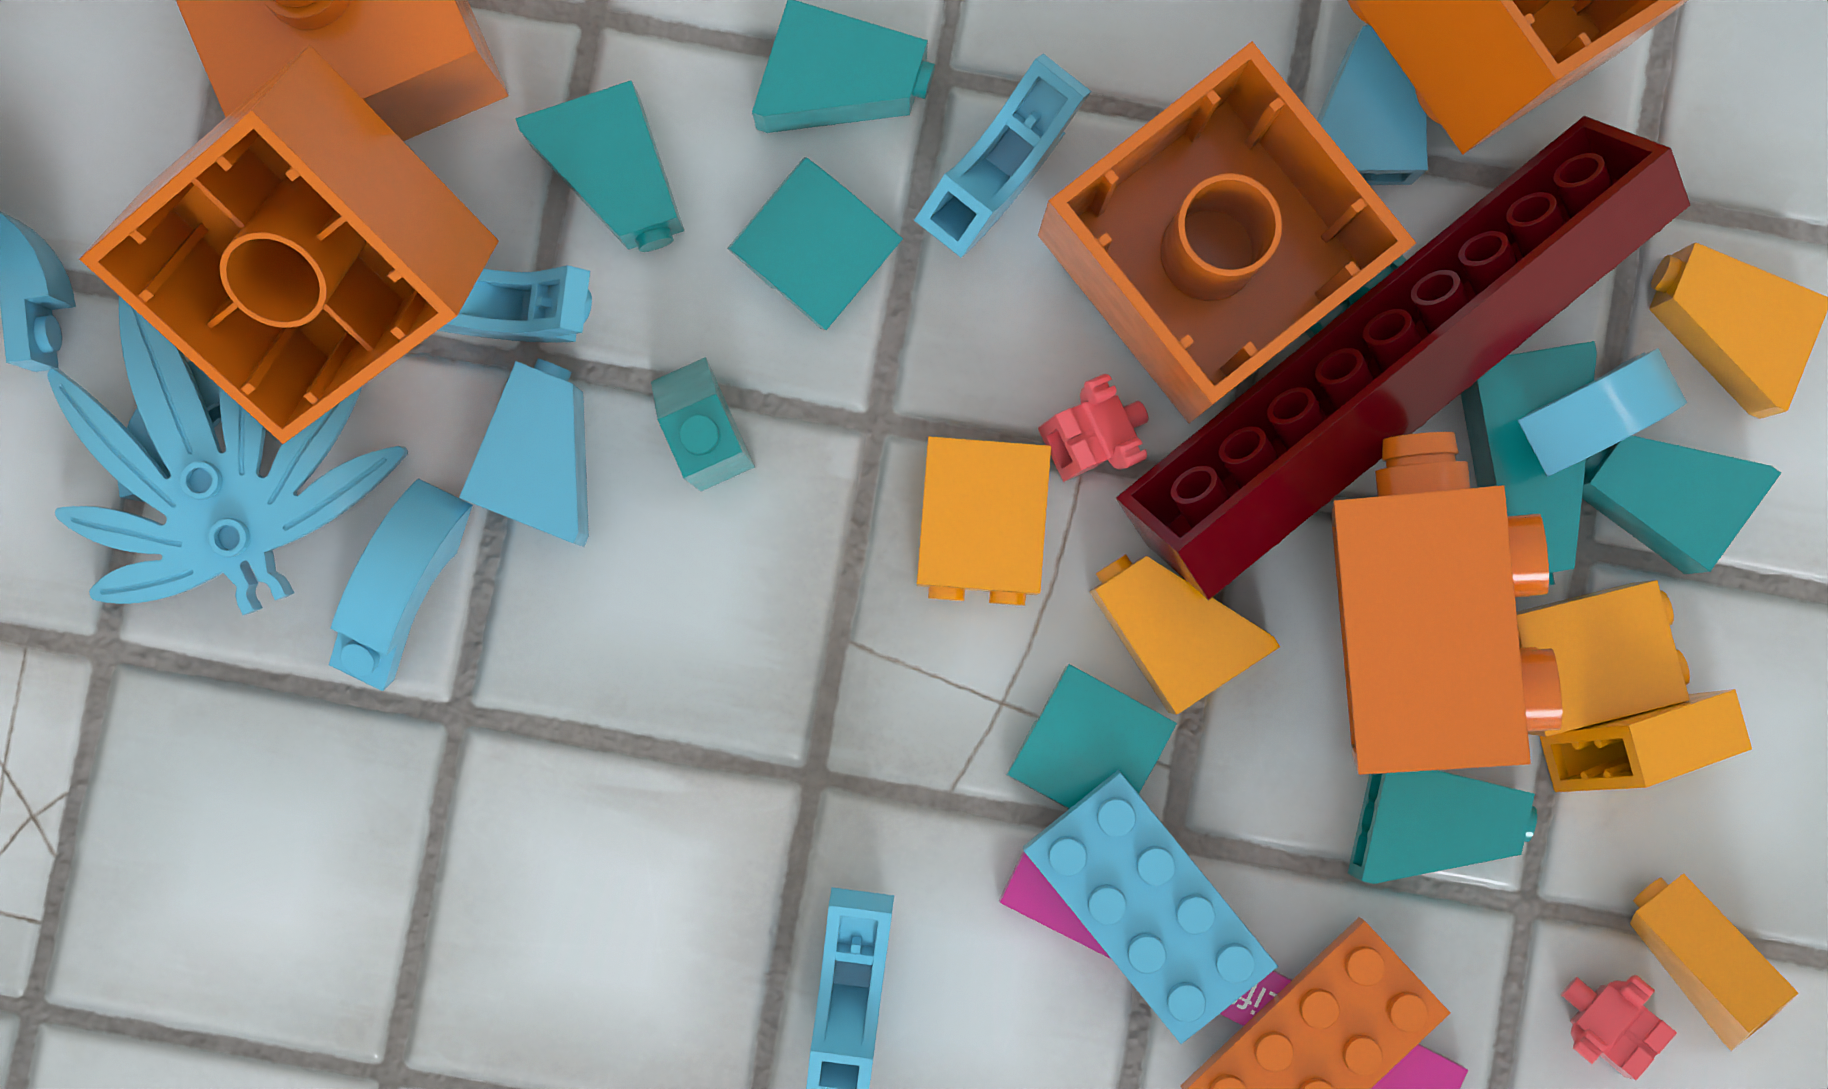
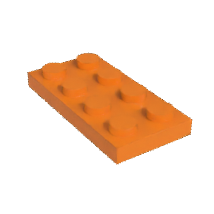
M1358 917L1182 1083L1180 1087L1181 1089H1371L1451 1012L1367 922Z

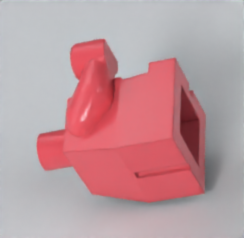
M1106 373L1085 382L1084 388L1081 389L1079 395L1080 405L1055 414L1038 427L1045 445L1051 446V456L1063 482L1094 469L1106 460L1115 469L1122 470L1138 464L1147 458L1146 449L1140 451L1138 447L1143 443L1137 437L1134 428L1148 422L1147 410L1140 401L1123 407L1118 395H1116L1117 389L1115 385L1109 387L1108 382L1112 378Z
M1637 975L1631 976L1627 981L1615 980L1607 985H1600L1595 992L1576 977L1561 993L1562 997L1579 1010L1570 1020L1573 1024L1570 1032L1574 1041L1573 1049L1591 1064L1601 1056L1626 1078L1637 1080L1654 1061V1057L1660 1054L1677 1032L1643 1006L1655 990Z

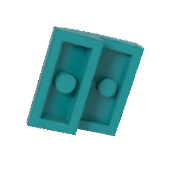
M804 157L727 249L770 288L778 290L820 329L827 330L903 238L837 180L810 159Z
M1068 664L1062 672L1038 720L1033 723L1006 775L1067 809L1074 806L1118 769L1139 794L1177 723Z

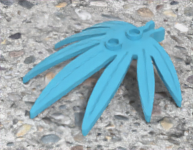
M119 296L120 337L128 379L142 420L160 457L171 474L170 477L166 476L129 430L82 386L59 369H50L47 376L63 414L90 453L123 486L141 500L163 513L167 520L163 525L140 515L97 506L57 508L55 510L56 518L68 528L89 540L123 551L162 555L161 560L138 562L108 573L89 590L90 597L96 601L115 604L154 601L196 588L223 573L237 587L235 597L242 615L251 614L263 608L256 596L258 582H263L269 586L275 600L294 594L286 577L276 571L273 550L316 531L346 512L377 487L407 456L408 450L405 447L395 446L356 457L322 475L300 495H297V491L319 467L341 434L362 389L360 387L293 438L282 444L269 474L266 477H262L260 475L266 428L219 387L221 422L226 451L223 453L204 399L184 354Z

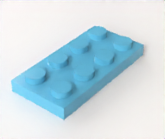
M1119 769L1023 846V851L1180 1044L1184 1043L1278 967L1264 947Z

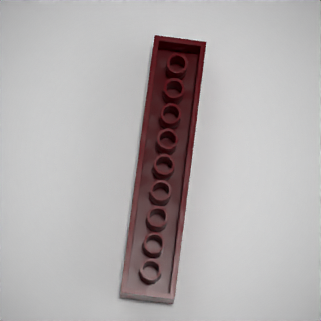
M1587 116L1579 119L1118 495L1116 500L1146 545L1207 600L1211 599L1314 513L1328 504L1369 468L1382 459L1383 439L1412 434L1422 427L1430 418L1463 391L1471 387L1480 377L1513 350L1517 349L1541 327L1566 309L1574 300L1607 273L1615 269L1624 259L1690 206V202L1672 149Z

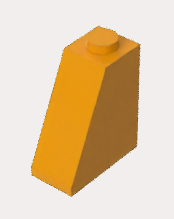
M1696 242L1672 255L1665 256L1655 270L1651 281V288L1655 289L1656 293L1649 310L1749 415L1761 419L1787 412L1827 314L1828 297Z
M1127 554L1121 556L1096 573L1101 584L1089 591L1167 712L1177 715L1280 648L1274 636L1214 598L1207 600L1186 580L1148 556L1140 558L1134 563L1131 562Z
M1736 689L1688 694L1690 701L1547 737L1539 736L1554 791L1572 792L1647 788L1752 750Z
M1684 873L1669 885L1660 877L1634 898L1633 902L1639 909L1635 911L1630 925L1730 1051L1775 1017L1799 994Z

